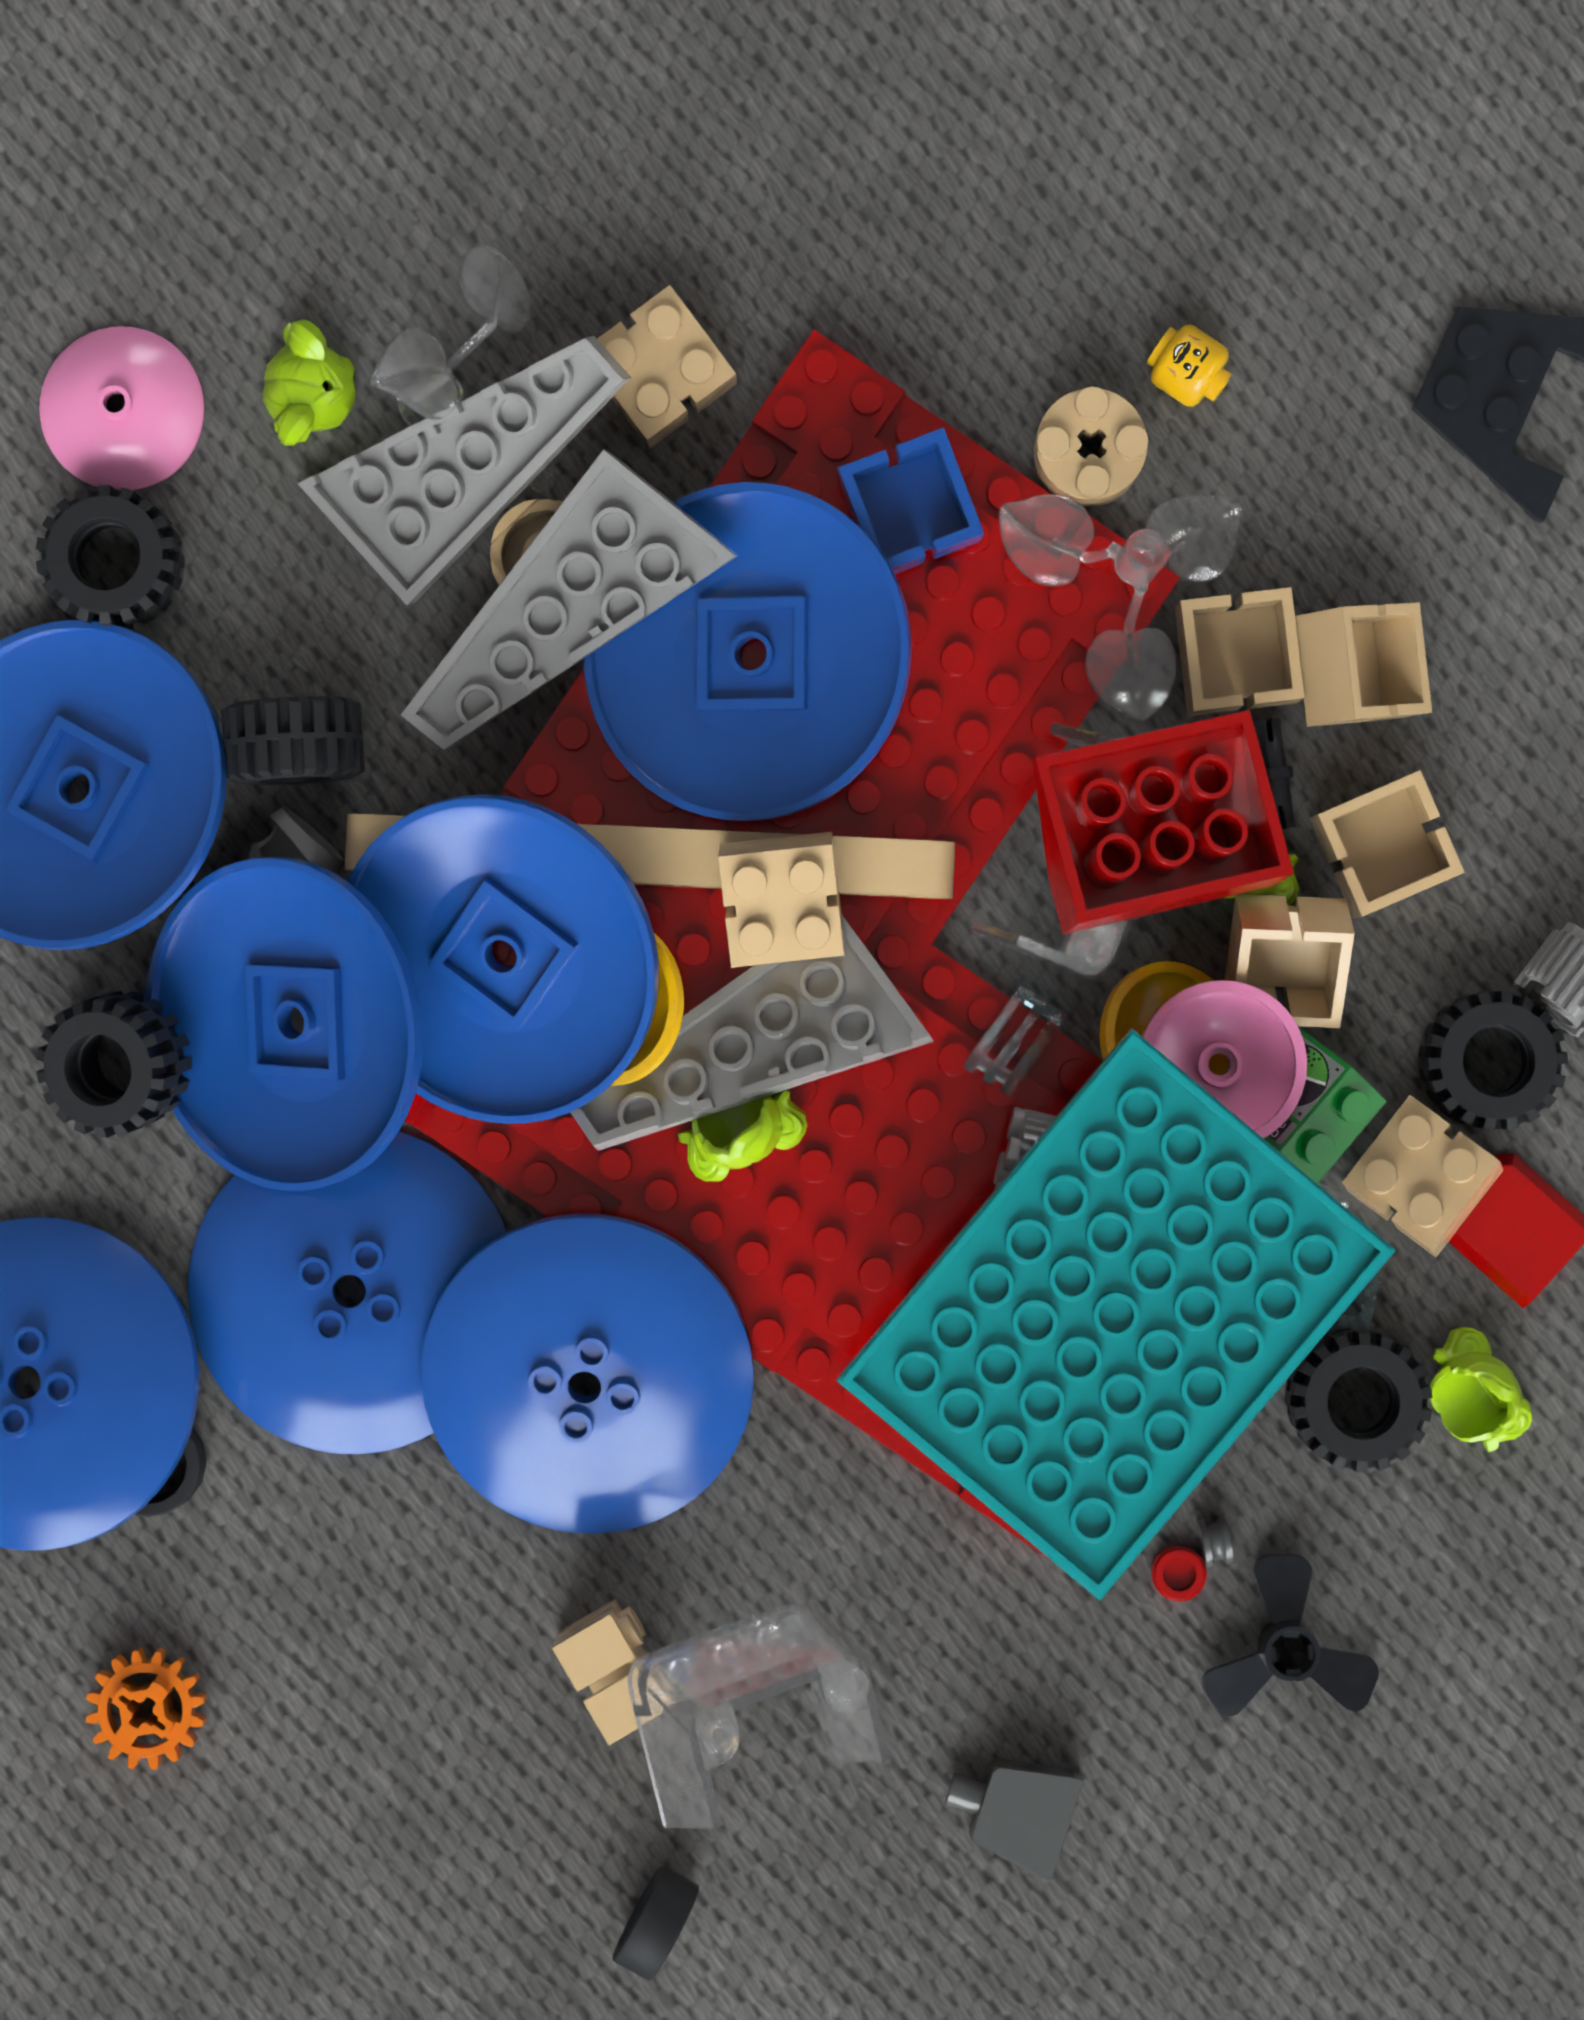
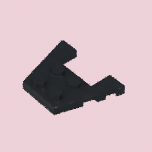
M1458 306L1411 410L1463 457L1465 456L1480 469L1497 488L1511 497L1525 510L1524 512L1534 521L1543 523L1564 476L1512 453V450L1555 352L1558 351L1584 363V318Z

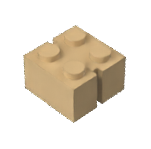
M671 285L630 314L632 322L630 329L627 330L620 321L597 339L632 377L612 397V400L649 449L689 420L687 409L682 404L687 398L690 397L691 405L699 413L737 385L735 371Z
M1292 587L1241 593L1234 600V611H1227L1232 606L1231 594L1180 600L1174 607L1187 717L1237 711L1244 705L1243 699H1246L1247 709L1297 704L1305 698Z
M1420 602L1384 604L1379 606H1344L1295 616L1307 727L1384 721L1432 713Z
M1421 770L1310 817L1328 862L1332 863L1338 860L1341 862L1343 869L1333 874L1344 899H1347L1349 911L1353 919L1368 915L1465 873L1446 828L1441 827L1428 833L1424 831L1422 823L1440 817V814Z
M832 832L720 843L718 862L724 907L727 906L725 921L731 968L844 956L845 941Z
M1235 895L1224 981H1236L1252 985L1265 991L1276 1000L1275 987H1284L1283 992L1287 1011L1293 1017L1298 1027L1340 1028L1355 935L1347 899L1297 896L1296 905L1288 906L1286 896Z
M1409 1095L1343 1180L1342 1184L1349 1193L1386 1221L1394 1213L1391 1207L1397 1210L1391 1219L1395 1227L1434 1257H1437L1503 1172V1167L1497 1158L1460 1131L1452 1140L1454 1132L1451 1125L1413 1096Z
M615 1599L559 1631L552 1646V1650L576 1691L578 1692L589 1686L593 1692V1695L583 1700V1703L608 1746L667 1712L670 1692H672L670 1684L674 1683L667 1666L659 1654L649 1658L646 1651H644L641 1644L644 1643L642 1637L646 1633L633 1609L628 1606L621 1610Z

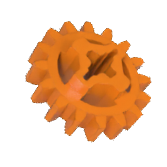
M137 1647L132 1651L131 1663L121 1654L117 1655L111 1660L115 1674L104 1669L99 1671L95 1679L103 1689H93L86 1696V1700L98 1705V1709L90 1712L85 1717L86 1723L100 1724L101 1730L92 1739L93 1742L99 1744L108 1740L113 1745L107 1757L110 1760H114L122 1752L128 1754V1768L134 1769L142 1758H147L151 1770L158 1769L162 1763V1754L164 1753L173 1763L178 1761L182 1757L179 1742L192 1748L199 1738L190 1728L203 1727L207 1721V1716L196 1712V1707L204 1704L208 1700L207 1693H194L192 1689L201 1678L200 1674L197 1672L185 1677L181 1670L186 1659L181 1656L172 1664L165 1662V1648L160 1647L151 1659H147L143 1647ZM137 1673H153L158 1675L153 1682L142 1684L126 1678ZM174 1687L182 1702V1717H180V1713L173 1709L171 1692ZM148 1697L156 1704L152 1710L154 1714H151L145 1720L137 1713L141 1707L139 1703H142ZM112 1703L120 1711L122 1724L120 1728H118L113 1718ZM156 1734L161 1739L167 1738L157 1743H140L136 1741L139 1736Z

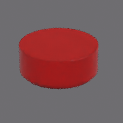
M1172 1545L1161 1550L1154 1558L1151 1565V1579L1155 1588L1163 1597L1171 1601L1183 1602L1196 1597L1202 1591L1207 1579V1569L1203 1559L1195 1550L1184 1545Z

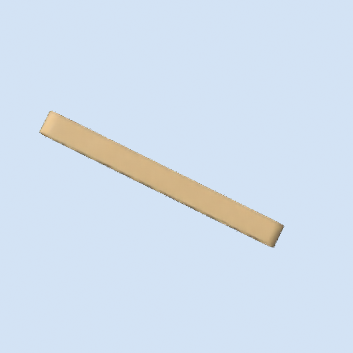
M347 814L344 870L353 871L367 848L386 829L403 818L404 815ZM577 824L598 840L613 855L634 885L722 889L718 862L720 843L801 835ZM833 836L839 895L953 899L955 843Z

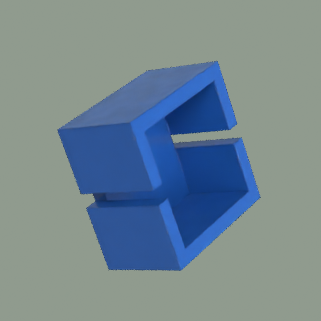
M944 427L896 445L895 458L898 465L888 468L889 457L886 450L838 467L837 478L854 522L877 544L889 562L894 574L923 564L926 557L924 551L930 549L933 558L936 559L981 542L984 531Z

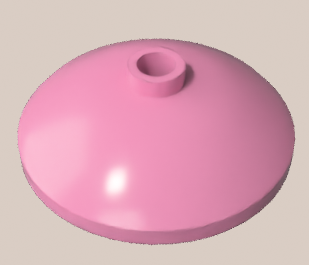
M119 326L88 333L63 350L45 377L41 390L39 411L42 431L51 452L72 475L99 488V485H111L116 490L126 488L135 491L164 481L188 460L202 432L205 405L199 378L191 363L177 347L153 332L135 327ZM121 394L125 398L123 409L115 413L109 412L107 409L108 399L112 395Z
M1218 980L1188 987L1168 999L1153 1015L1142 1037L1262 1138L1276 1131L1289 1118L1301 1098L1307 1075V1054L1300 1029L1293 1017L1279 1001L1252 985L1236 981ZM1217 1053L1223 1054L1228 1060V1068L1221 1075L1213 1074L1208 1066L1211 1056Z

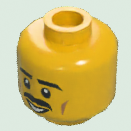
M1191 324L1181 327L1178 331L1170 327L1147 361V364L1153 367L1150 377L1152 383L1188 407L1198 405L1204 397L1214 402L1232 376L1230 372L1224 369L1229 359L1228 349Z

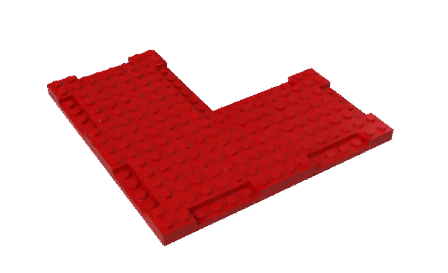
M813 330L753 418L752 425L710 487L741 482L787 486L831 504L853 520L837 478L838 467L886 450L889 457L888 468L898 465L895 458L896 445L944 427L984 531L981 542L936 559L933 558L930 549L924 551L926 557L923 564L895 574L906 602L910 621L912 643L911 670L900 714L890 735L877 755L856 778L833 796L811 808L792 815L760 821H731L702 816L681 809L660 798L642 785L618 760L604 739L595 720L588 698L583 669L503 786L505 789L501 796L522 799L544 806L565 816L576 824L801 835L832 832L833 836L955 843L953 899L839 895L841 914L934 1042L787 1089L791 1092L790 1100L806 1113L808 1126L801 1141L795 1147L787 1150L774 1148L767 1157L759 1162H753L748 1167L730 1169L728 1175L719 1182L703 1181L697 1178L690 1169L687 1161L688 1145L679 1142L678 1133L692 1129V1121L600 1151L592 1145L570 1112L549 1120L532 1123H493L467 1118L450 1112L427 1101L416 1093L404 1122L412 1124L547 1217L568 1214H603L622 1217L653 1227L683 1243L717 1274L729 1290L745 1322L752 1347L753 1359L795 1384L957 1494L958 1498L1044 1555L837 1382L836 1378L994 1191L996 1184H993L994 1174L1000 1152H1006L1009 1139L1006 1137L1014 1107L1057 1116L1103 1062L1097 1056L931 944L1036 791L1033 759L1063 751L1180 577L1091 516L1086 518L913 401L905 395V390L816 330ZM760 639L749 640L741 649L740 658L746 669L755 670L766 659V648ZM634 885L644 903L653 932L668 947L678 966L684 992L683 1016L752 967L731 968L725 921L727 906L724 907L722 889ZM494 941L493 954L497 961L505 966H514L517 960L514 948L505 941Z

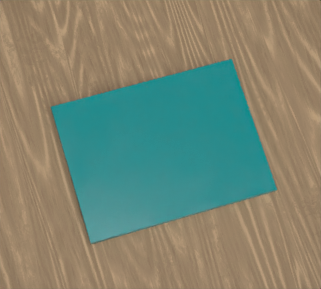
M1130 1028L838 1375L836 1381L1100 1601L1396 1250L1140 1034Z

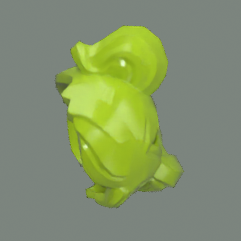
M304 319L294 321L292 324L289 322L284 326L282 332L286 345L269 361L264 376L263 403L274 420L275 432L278 433V438L284 446H295L298 443L305 442L310 432L328 430L340 426L352 411L356 397L353 380L354 365L349 358L338 355L333 349L327 347L326 338L320 329L312 322ZM324 382L328 384L327 391L323 387Z
M784 1090L775 1093L773 1096L768 1095L692 1120V1129L678 1133L679 1142L688 1145L687 1161L694 1175L703 1181L719 1182L728 1175L730 1169H742L748 1167L753 1162H759L767 1157L774 1148L787 1150L795 1147L806 1133L808 1126L806 1113L790 1100L791 1092Z
M1461 1326L1450 1331L1443 1348L1434 1349L1433 1359L1441 1367L1429 1384L1433 1397L1429 1398L1432 1407L1440 1414L1446 1429L1460 1441L1470 1443L1483 1441L1484 1447L1489 1453L1498 1449L1499 1442L1514 1440L1530 1427L1533 1421L1531 1404L1522 1398L1519 1383L1509 1367L1500 1359L1491 1355V1346L1485 1335L1473 1328Z

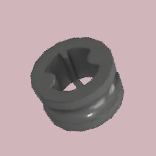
M1217 1515V1519L1212 1523L1206 1522L1204 1518L1197 1519V1531L1205 1567H1213L1214 1562L1217 1560L1225 1561L1226 1565L1233 1564V1550L1225 1515Z

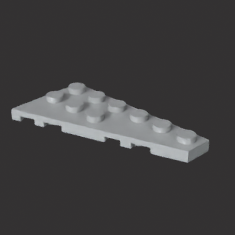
M595 336L586 337L530 365L523 371L481 390L479 393L453 404L297 484L408 606L418 601L632 377Z
M603 449L401 713V716L443 750L448 749L739 555L610 451Z
M842 915L845 941L844 956L752 966L683 1016L679 1034L671 1051L655 1070L635 1082L609 1086L602 1094L570 1113L592 1145L600 1151L934 1041Z

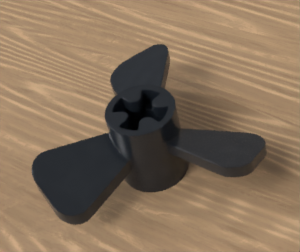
M1265 1554L1259 1557L1254 1564L1253 1571L1271 1622L1262 1629L1259 1635V1652L1213 1667L1203 1675L1201 1681L1202 1689L1217 1712L1224 1716L1237 1715L1273 1675L1287 1682H1299L1311 1677L1347 1710L1357 1712L1364 1709L1370 1700L1379 1676L1375 1661L1365 1654L1320 1647L1313 1634L1301 1623L1313 1572L1310 1563L1298 1554ZM1281 1635L1284 1638L1292 1637L1296 1640L1305 1637L1302 1639L1303 1651L1294 1650L1292 1652L1294 1662H1281L1280 1665L1281 1655L1276 1651L1273 1643Z

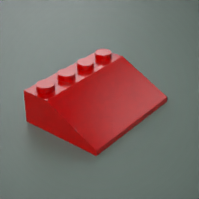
M1250 710L1035 757L1033 759L1048 880L1063 935L1275 886L1294 874Z

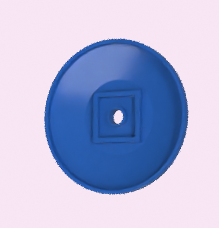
M741 482L722 484L699 490L673 503L739 556L583 659L584 677L588 698L595 720L615 756L631 775L660 798L681 809L722 820L760 821L789 816L815 806L847 786L867 767L890 735L900 714L911 670V627L906 602L900 584L877 544L849 516L831 504L808 493L787 486L769 483ZM760 639L766 648V659L759 668L748 670L741 662V649L749 640Z
M63 620L30 627L0 641V937L28 947L46 950H75L106 944L129 935L164 912L182 894L201 868L214 842L222 817L227 781L226 754L216 714L205 692L188 669L169 651L132 630L117 625L102 626L99 624V621H92L89 624L80 620ZM86 775L90 784L88 795L81 802L73 804L68 796L69 785L76 777Z
M462 795L428 804L404 816L386 829L358 860L347 882L371 902L390 926L409 963L417 988L423 1026V1056L416 1090L418 1095L445 1110L467 1118L503 1124L532 1123L549 1120L584 1106L614 1083L634 1060L647 1036L657 1004L659 960L656 939L644 903L630 877L613 855L585 829L557 812L526 800L501 795ZM494 941H505L514 948L517 956L514 966H505L497 961L493 954Z
M280 856L259 857L234 862L217 869L194 885L177 903L158 936L151 957L145 1001L155 998L164 1004L161 1011L164 1016L171 1013L175 1015L180 1022L174 1027L178 1036L186 1033L190 1044L182 1047L184 1056H192V1068L184 1071L182 1075L188 1078L190 1082L187 1091L177 1094L181 1101L173 1109L176 1118L195 1143L216 1163L232 1174L266 1188L282 1191L318 1189L344 1181L361 1172L387 1149L402 1127L416 1094L423 1056V1026L417 988L409 963L393 931L371 902L349 882L330 870L296 858ZM294 1007L301 1012L304 1018L302 1034L294 1029L291 1022V1013Z
M401 1131L398 1132L387 1149L361 1172L344 1181L322 1188L305 1191H282L266 1188L233 1175L208 1209L198 1231L191 1255L188 1274L189 1312L194 1336L202 1358L222 1391L239 1410L256 1424L291 1443L335 1454H366L400 1448L419 1441L434 1433L425 1409L421 1386L422 1351L431 1316L439 1298L459 1269L477 1251L495 1238L508 1232L505 1223L483 1186L464 1166L433 1144ZM344 1275L357 1276L365 1285V1298L357 1306H346L336 1296V1283Z
M568 1214L536 1220L508 1231L477 1251L459 1269L439 1298L427 1328L421 1359V1386L429 1423L440 1447L462 1478L479 1494L495 1506L532 1524L565 1532L598 1534L628 1530L660 1520L695 1499L716 1479L734 1454L746 1427L754 1388V1363L748 1331L736 1302L717 1274L696 1253L666 1233L640 1222L603 1214ZM578 1372H590L599 1379L601 1388L593 1395H580L572 1389L570 1378Z
M34 1217L0 1222V1548L24 1551L70 1547L95 1539L128 1521L147 1505L173 1473L191 1435L199 1396L197 1348L191 1325L173 1288L162 1273L129 1243L94 1226L67 1219ZM31 1366L40 1376V1387L34 1396L26 1399L16 1389V1378L22 1369Z

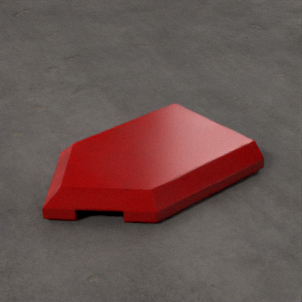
M1515 1153L1491 1154L1501 1162L1503 1172L1452 1236L1449 1243L1524 1309L1583 1246L1584 1215Z

